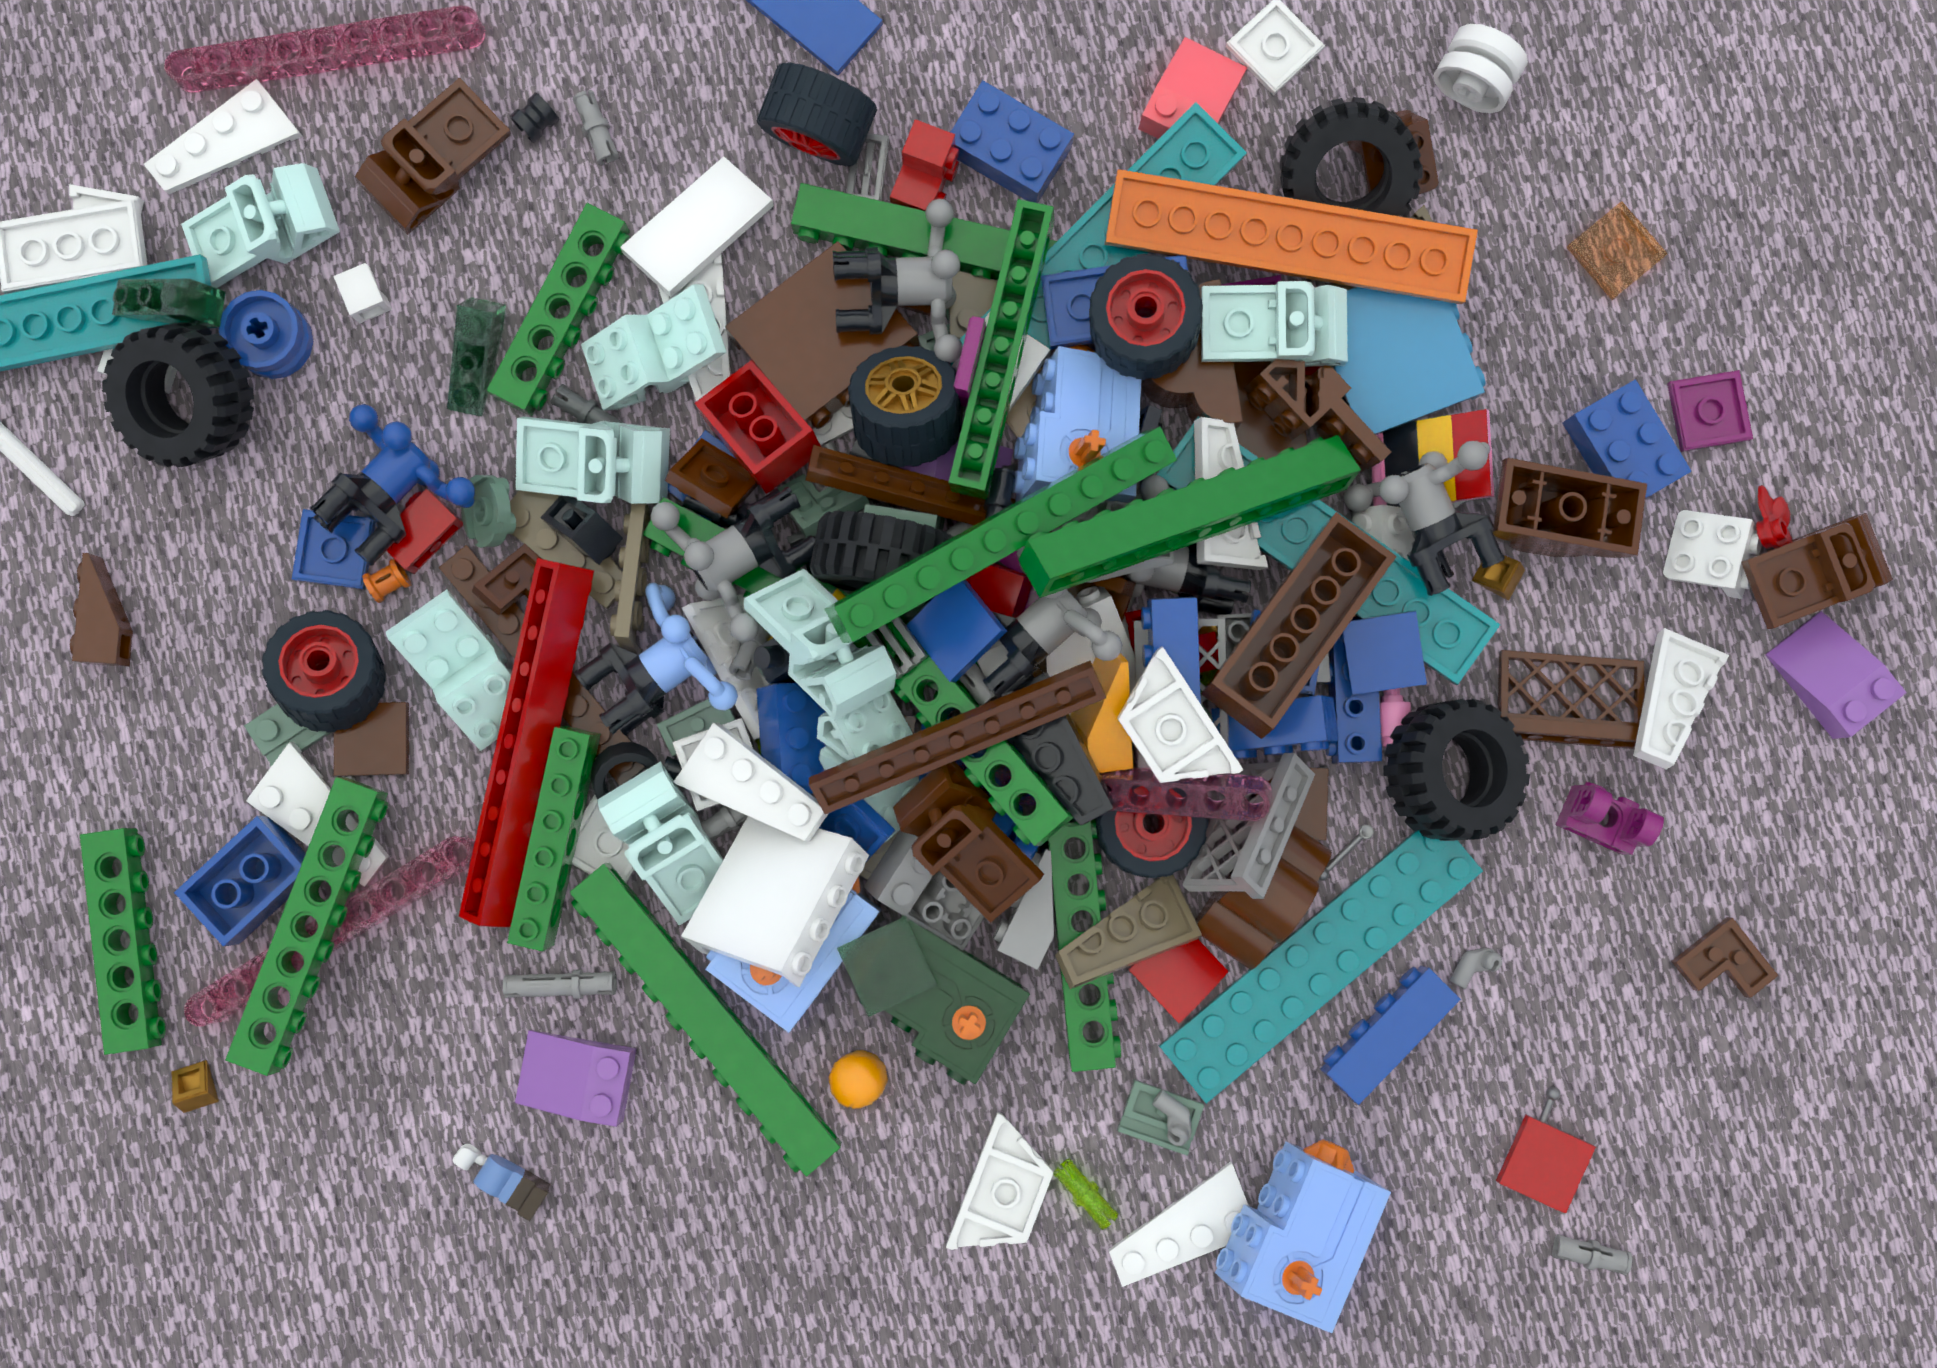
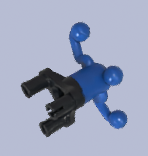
M362 404L352 408L349 414L350 424L356 431L366 432L381 451L357 475L340 472L331 481L332 487L310 507V510L316 514L313 517L314 520L331 534L352 511L357 512L360 510L375 521L377 528L355 549V552L363 560L373 566L393 543L398 544L406 536L397 504L416 484L427 486L437 496L463 508H470L474 504L475 488L474 484L464 477L453 478L448 484L439 479V466L411 442L412 433L406 424L399 421L391 422L382 430L378 425L376 410L369 405Z

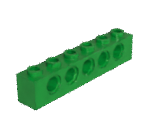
M586 203L486 390L495 399L531 417L535 409L540 411L548 398L549 393L546 389L551 379L556 380L561 375L565 366L563 357L568 347L574 348L578 343L582 333L579 327L584 317H590L594 313L598 304L596 295L601 285L607 286L611 281L615 270L612 265L618 254L623 255L620 247L631 238L628 235L630 230L625 221ZM592 245H604L599 255H588V250ZM577 275L587 276L584 285L580 287L571 286L572 280ZM564 305L570 306V312L566 317L561 319L555 318V312L559 307ZM547 336L554 337L550 348L546 350L538 349V344L542 338ZM527 368H537V374L534 379L522 381V374Z
M570 726L554 727L508 936V944L542 952L555 944L590 786L592 765L595 762L601 736L600 733Z
M121 828L80 834L104 1055L162 1045L161 1038L165 1036L166 1026L163 1017L158 1014L157 1002L161 999L162 991L159 981L154 979L153 965L157 962V950L155 945L150 943L149 929L153 926V914L151 909L146 907L145 892L149 889V878L147 873L142 871L141 856L145 853L144 839L138 834L137 828ZM117 858L122 864V870L118 876L114 874L112 869L113 862ZM119 895H123L126 900V907L123 912H120L116 905ZM124 931L130 936V944L127 948H124L120 941ZM128 967L134 973V981L131 985L126 982L124 976ZM131 1004H134L138 1009L136 1021H133L129 1016Z

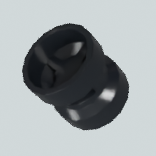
M536 92L527 100V105L523 109H516L509 116L521 132H526L529 136L528 139L533 144L542 136V131L546 127H552L560 120L554 110Z

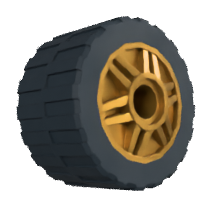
M899 346L874 353L856 367L857 370L852 373L848 394L855 438H857L860 448L868 456L886 465L914 467L937 460L941 455H945L952 445L956 444L962 429L960 398H958V393H956L953 387L957 372L950 362L938 359L933 350H927L924 347Z

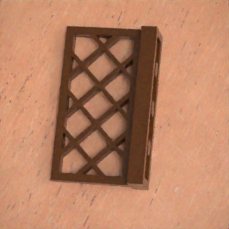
M1501 650L1499 652L1498 709L1501 711L1500 717L1507 716L1515 726L1513 728L1514 733H1519L1523 741L1635 749L1645 698L1644 661ZM1509 660L1522 661L1531 673L1519 683L1509 673ZM1533 662L1542 663L1537 667ZM1547 663H1557L1566 674L1556 685L1540 671ZM1568 664L1578 666L1572 670V668ZM1583 666H1593L1602 677L1592 688L1576 674ZM1604 667L1613 669L1608 673ZM1619 668L1634 669V685L1627 691L1612 677ZM1533 676L1549 690L1538 701L1522 686ZM1569 678L1584 693L1574 704L1558 689ZM1605 681L1620 696L1609 707L1594 692ZM1510 684L1513 687V689L1508 693ZM1516 691L1531 706L1524 714L1508 713V698ZM1633 691H1634V699H1633L1632 696L1630 695V693L1633 692ZM1551 694L1567 709L1559 717L1550 716L1540 705ZM1587 697L1603 712L1596 719H1586L1576 708ZM1624 700L1634 710V722H1622L1612 710ZM1535 710L1538 715H1531L1530 713ZM1569 713H1571L1574 718H1569L1566 716ZM1606 716L1610 721L1601 719Z

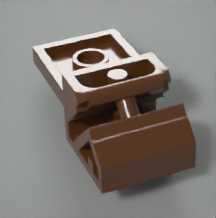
M458 78L409 121L404 118L389 130L381 140L384 150L368 155L356 173L355 178L366 193L408 235L460 189L458 180L511 135V132L461 78Z
M1275 359L1244 387L1248 393L1247 398L1256 409L1264 410L1273 419L1271 422L1273 427L1282 436H1289L1293 440L1314 424L1317 426V433L1323 440L1339 435L1360 467V473L1382 462L1391 453L1387 446L1342 399L1352 388L1330 366H1322L1311 375H1305V361Z
M1867 513L1847 518L1793 539L1788 544L1741 561L1767 629L1779 627L1837 603L1872 592L1874 588L1885 585L1893 580Z
M954 761L929 771L893 806L901 832L918 836L911 847L913 856L933 876L940 871L991 923L1042 879L1044 873L992 821L997 811L989 803L988 799L990 797L980 787H976Z

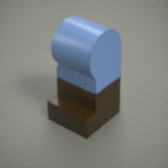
M495 1154L489 1155L473 1180L479 1189L499 1198V1201L518 1211L517 1214L528 1221L536 1213L548 1194L550 1183Z

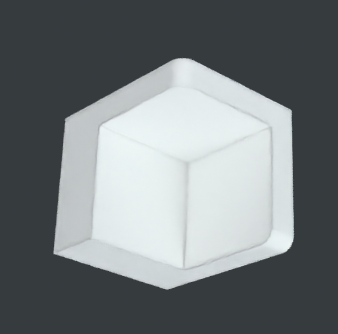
M366 263L333 276L349 315L359 324L392 310L388 298L379 290L371 268Z

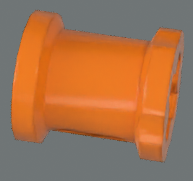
M394 558L389 560L388 566L373 574L366 573L362 575L366 588L378 603L385 600L384 596L400 587L408 588L412 586L404 568Z

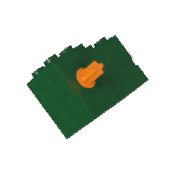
M902 915L889 937L883 936L866 940L852 962L856 982L860 985L855 992L861 996L859 1003L875 1013L882 1009L891 1014L892 1019L890 1022L907 1033H910L912 1028L915 1029L917 1032L912 1040V1046L916 1048L914 1054L930 1065H934L936 1061L947 1067L946 1074L963 1085L968 1080L976 1085L1030 995L1026 987L966 950L962 951L957 946L948 943L947 940L921 927L904 915Z

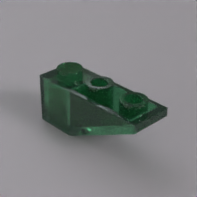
M190 278L118 279L117 288L113 294L114 305L112 315L170 324L190 322L192 325L200 324L205 327H220L226 291Z
M470 297L457 305L447 402L448 410L483 416L488 396L486 390L492 379L503 334L505 304Z

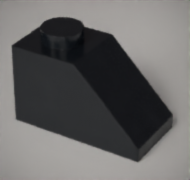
M560 495L540 517L582 554L598 565L614 553L616 546L623 539L596 511L574 497Z

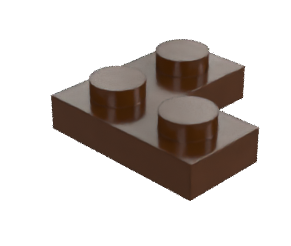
M524 543L475 583L472 593L499 616L523 595L528 598L536 560L540 557Z
M1726 917L1671 961L1695 991L1702 990L1725 971L1743 996L1751 998L1778 977V974L1732 917Z

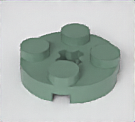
M475 475L469 479L475 488L474 504L470 508L461 507L464 530L469 539H476L478 541L476 546L480 548L497 547L503 543L507 534H513L516 529V518L511 512L508 496L510 490L507 479L497 478L494 475Z

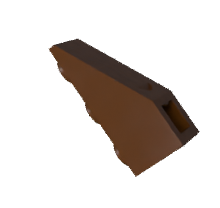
M83 553L82 562L77 568V579L80 583L79 595L73 606L76 625L75 634L70 639L72 661L93 665L130 667L133 630L103 558Z

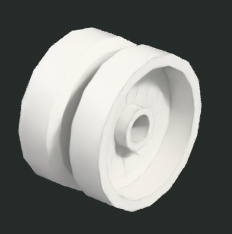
M1467 24L1461 26L1456 32L1448 47L1449 53L1444 55L1433 77L1437 87L1447 97L1474 111L1495 113L1501 111L1513 91L1512 85L1516 84L1528 63L1527 54L1521 45L1507 34L1482 24Z

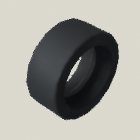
M620 742L607 747L597 756L592 765L591 782L596 798L599 799L610 792L607 789L605 779L608 771L615 765L623 762H638L646 769H649L658 763L655 755L647 747L633 742Z

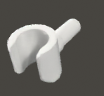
M464 1144L454 1155L453 1163L467 1171L474 1162L483 1166L488 1157L481 1154L473 1145Z

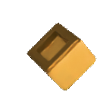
M1504 556L1505 559L1487 568H1482L1481 563L1472 581L1509 601L1525 572L1522 563L1507 556Z
M207 1060L171 1071L172 1102L183 1113L219 1102Z

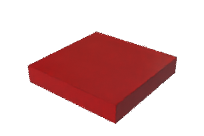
M1525 1114L1496 1181L1566 1214L1596 1147Z

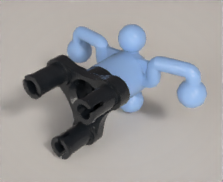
M649 583L645 588L647 601L653 617L661 627L662 639L640 655L609 643L599 650L600 655L574 672L586 690H590L592 686L613 671L619 674L627 689V692H625L626 697L599 715L604 725L610 727L609 731L612 734H615L620 729L627 736L629 732L650 717L653 719L664 712V695L690 676L695 677L709 691V702L714 708L726 711L736 704L738 698L736 688L731 683L719 681L714 676L717 672L703 646L690 631L688 620L681 615L673 614L670 616L667 611L671 610L674 606L676 598L674 591L666 585Z

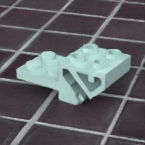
M305 163L273 168L272 183H270L271 192L267 195L260 179L256 178L254 174L244 175L225 187L226 197L181 224L192 256L201 254L207 258L212 290H215L266 258L287 264L340 232L317 168Z
M1278 281L1276 285L1201 287L1203 304L1201 362L1271 361L1272 363L1275 359L1305 361V366H1345L1348 362L1347 289L1332 285L1314 287L1312 283L1307 281Z
M703 284L691 285L647 315H624L581 344L603 411L619 410L646 401L645 387L648 385H656L659 393L663 392L666 394L689 382V375L727 353Z
M524 416L517 418L516 490L577 497L579 501L611 503L613 496L631 504L660 503L663 497L667 498L668 483L665 479L669 469L670 428L608 421L586 424Z
M802 569L745 597L744 609L790 653L788 675L836 721L894 689L896 671L884 645L870 647L866 645L862 648H857L853 642L842 643L824 610L838 600L811 574Z
M446 589L387 630L386 635L388 640L433 689L437 703L476 747L482 751L498 738L512 670L504 665L508 662V659L503 651L488 634L485 635Z
M890 691L836 721L827 712L818 717L817 739L826 744L820 750L819 761L824 770H828L912 735L913 733ZM918 777L864 798L895 829V832L886 841L900 830L893 806L919 781Z
M658 762L597 799L599 810L612 834L623 841V843L628 844L629 849L624 854L640 878L647 881L677 924L681 925L693 916L724 859L702 829L698 814L677 784L673 783L674 780L663 764Z

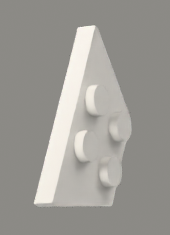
M1162 646L1158 648L1117 717L1160 783L1179 781L1185 778L1195 779L1209 777V775L1235 774L1243 771L1240 763Z
M997 1112L947 1240L946 1248L950 1250L980 1245V1247L995 1246L998 1243H1027L1054 1173L1050 1166L1000 1112Z

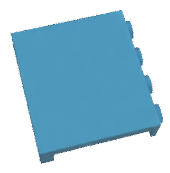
M1360 287L1347 291L1348 362L1345 366L1330 367L1352 388L1342 399L1375 435L1463 401L1474 400L1485 392L1483 388L1486 385L1484 374L1479 366L1475 367L1470 355L1473 352L1470 338L1466 333L1461 332L1457 322L1460 315L1456 303Z

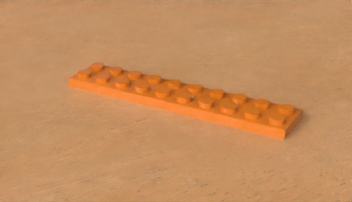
M1118 169L1105 245L1170 256L1185 255L1187 259L1463 304L1466 302L1478 230Z

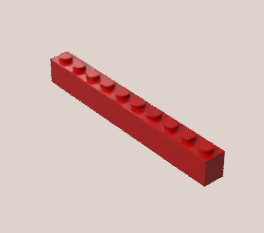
M540 558L536 560L458 916L478 926L511 927L554 727H559L561 724L565 701L568 697L569 683L573 665L576 661V651L581 629L584 625V615L592 588L594 570Z

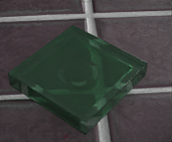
M907 916L837 948L868 1017L938 985Z

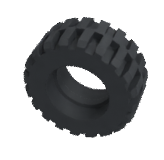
M1353 97L1352 102H1344L1340 98L1331 100L1332 106L1325 109L1321 105L1311 110L1313 116L1308 120L1302 118L1295 125L1297 131L1293 136H1288L1284 144L1285 154L1281 155L1280 181L1284 197L1407 217L1412 210L1409 203L1411 199L1418 198L1421 189L1418 179L1423 178V166L1419 160L1421 154L1417 143L1408 127L1394 111H1388L1383 104L1377 101H1373L1371 104L1367 103L1364 98ZM1359 140L1373 144L1381 153L1384 161V171L1377 186L1366 196L1349 202L1335 201L1324 196L1317 185L1316 170L1325 154L1333 147L1347 141Z
M178 322L145 328L124 337L123 342L118 343L112 350L111 356L114 359L107 360L104 369L107 379L102 381V392L106 393L107 401L104 402L106 413L110 412L114 421L110 423L115 432H121L124 436L122 441L130 449L137 448L139 456L148 461L154 460L156 464L165 467L173 465L177 468L185 467L222 456L225 452L233 450L239 444V439L245 437L249 429L246 421L252 420L254 407L250 406V400L254 399L253 387H249L247 380L250 374L247 367L242 368L239 362L241 357L234 348L229 349L226 346L228 341L218 333L212 334L209 328L200 324L192 325L190 322ZM169 365L181 373L190 387L194 408L189 424L177 416L167 400L165 375Z
M829 511L818 521L810 570L813 577L818 579V581L846 590L857 591L954 536L926 524L922 525L915 521L898 519L892 516L856 511Z
M1458 699L1427 704L1418 707L1415 712H1409L1402 718V725L1395 727L1390 736L1393 739V743L1387 744L1384 756L1388 757V763L1383 765V776L1388 777L1389 786H1386L1388 797H1393L1395 800L1393 808L1399 816L1407 817L1405 823L1412 830H1420L1419 832L1422 836L1430 839H1439L1440 841L1487 838L1490 834H1497L1502 831L1506 826L1505 823H1511L1517 816L1519 811L1516 807L1523 805L1527 795L1523 791L1524 787L1529 785L1530 774H1526V764L1530 763L1528 754L1523 753L1522 745L1525 743L1521 735L1514 733L1513 728L1515 726L1507 716L1500 717L1501 711L1492 705H1486L1483 701L1476 699ZM1451 740H1454L1462 748L1470 768L1468 789L1460 802L1447 788L1442 771L1443 755Z

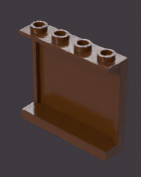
M839 241L725 326L729 338L738 350L742 349L748 358L757 365L812 430L824 427L830 422L836 411L843 406H850L848 386L850 385L852 373L857 370L856 367L861 362L867 360L872 354L879 353L883 349L890 347H920L917 332L897 309L894 311L882 334L869 335V331L836 332L835 309H868V305H871V289L868 279L834 280L832 251H846Z

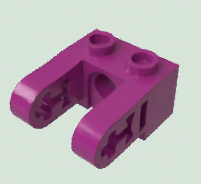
M1585 782L1584 785H1574L1571 787L1555 825L1618 854L1633 855L1636 847H1649L1654 844L1663 828L1664 817L1645 808L1638 809L1640 805L1630 799L1618 797L1615 800L1612 798V793L1606 791L1605 788L1594 783ZM1608 812L1609 819L1605 826L1600 825L1599 823Z

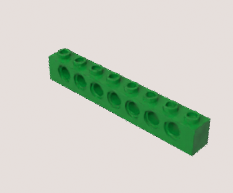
M1021 199L1017 200L948 482L952 492L982 499L988 498L993 470H995L1054 227V206Z
M901 615V619L907 625L908 621ZM888 622L886 625L905 652L913 657L916 656L893 622ZM866 636L853 642L859 648L863 645L872 646ZM887 642L884 646L900 667L901 659ZM929 655L900 679H895L893 690L905 703H908L910 700L919 710L916 717L926 728L947 720L948 714L955 709H958L962 714L979 707V704L958 680L956 682H949ZM934 681L938 686V695L934 700L927 702L923 696V690L929 682ZM1007 740L987 747L985 754L980 758H975L972 754L961 758L967 766L964 770L965 775L976 787L979 788L983 785L992 795L988 799L989 803L1001 816H1004L1006 813L1016 824L1012 828L1013 831L1026 845L1030 842L1034 846L1043 845L1073 818L1050 791L1048 784L1037 772L1035 773L1025 762L1024 756ZM1005 765L1011 771V780L1006 786L1001 787L995 781V772L999 767ZM1026 794L1032 795L1036 801L1034 812L1028 816L1024 815L1019 809V801Z
M335 778L225 1061L265 1076L278 1073L288 1065L293 1054V1048L290 1045L294 1034H298L306 1021L307 1013L303 1011L308 998H312L315 995L320 984V977L317 975L322 962L326 963L332 954L334 942L331 939L336 927L339 928L346 918L348 907L345 906L349 893H353L360 882L361 872L358 871L363 857H368L374 846L375 837L372 836L377 822L380 823L386 815L388 809V802L385 801L388 795L387 792L349 778ZM352 811L356 812L359 818L358 826L353 831L349 830L346 825V817ZM337 846L342 847L345 852V859L339 866L332 859L333 851ZM324 881L328 882L331 886V895L326 901L319 895V887ZM310 916L315 918L318 924L317 931L313 936L308 934L305 929L306 920ZM296 951L304 959V964L300 971L296 970L291 962L292 956ZM281 987L286 988L290 994L287 1006L282 1005L278 1000V992ZM267 1023H271L275 1027L276 1036L273 1041L265 1037L264 1028Z
M1096 819L1084 825H1080L1077 821L1073 823L1068 822L1047 840L1048 850L1051 851L1052 892L1058 951L1087 931H1077L1073 928L1071 919L1077 911L1084 910L1090 914L1092 922L1088 929L1101 921L1100 912L1106 911L1104 889L1098 890L1096 875H1102L1103 871L1101 854H1094L1093 839H1098ZM1073 837L1080 839L1084 844V852L1077 859L1069 858L1064 852L1065 842ZM1075 874L1084 875L1088 881L1087 890L1080 895H1074L1068 889V880ZM1061 971L1071 1071L1116 1068L1115 1058H1121V1044L1119 1035L1113 1036L1111 1021H1118L1116 1000L1109 999L1108 985L1114 984L1113 973L1070 989ZM1086 984H1093L1099 990L1097 1000L1091 1004L1083 1003L1079 999V991ZM1090 1021H1097L1103 1027L1101 1036L1096 1040H1088L1083 1036V1027Z

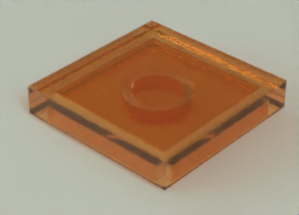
M1622 201L1566 247L1611 300L1668 254Z

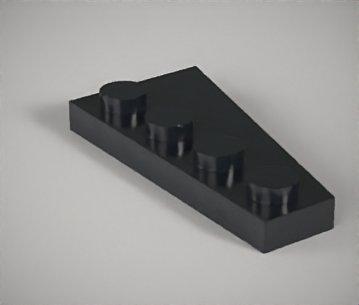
M1042 673L1037 677L1029 680L1028 682L1020 685L1019 687L1013 689L1012 691L1004 694L1003 696L1013 693L1022 688H1025L1034 683H1037L1046 678H1049L1050 676L1048 673ZM1069 714L1007 739L1025 757V762L1035 773L1038 772L1049 785L1050 791L1080 825H1084L1117 808Z

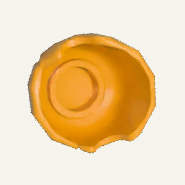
M856 1050L842 1056L834 1063L828 1077L831 1094L839 1104L846 1108L851 1107L852 1109L863 1108L876 1101L882 1095L888 1081L885 1064L876 1054L864 1050Z

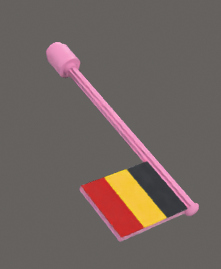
M1488 409L1411 421L1376 435L1391 453L1382 462L1372 467V483L1382 482L1387 476L1399 475L1418 466L1421 457L1427 452L1438 451L1445 456L1447 463L1458 457V451L1464 443L1468 441L1486 442L1490 446V453L1488 454L1486 464L1481 469L1473 471L1465 469L1443 482L1452 503L1494 497L1490 414ZM1380 496L1373 498L1374 506L1389 505L1400 507L1399 504L1385 502ZM1400 688L1384 690V696H1381L1380 723L1381 744L1383 748H1386L1387 744L1393 743V739L1390 738L1396 726L1402 725V718L1411 712V702L1403 701V695H1400Z

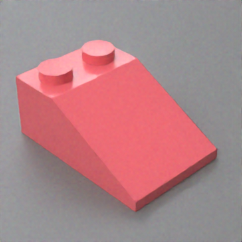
M1185 37L1158 82L1141 116L1138 129L1159 139L1195 102L1219 124L1247 67Z

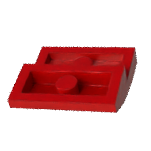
M1199 939L1133 964L1128 968L1129 972L1177 1023L1185 1019L1229 972Z

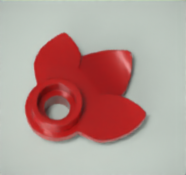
M1763 485L1758 486V506L1763 520L1756 523V530L1761 544L1768 549L1771 547L1777 548L1792 542V536L1787 528L1791 517L1786 500L1782 496L1773 500Z

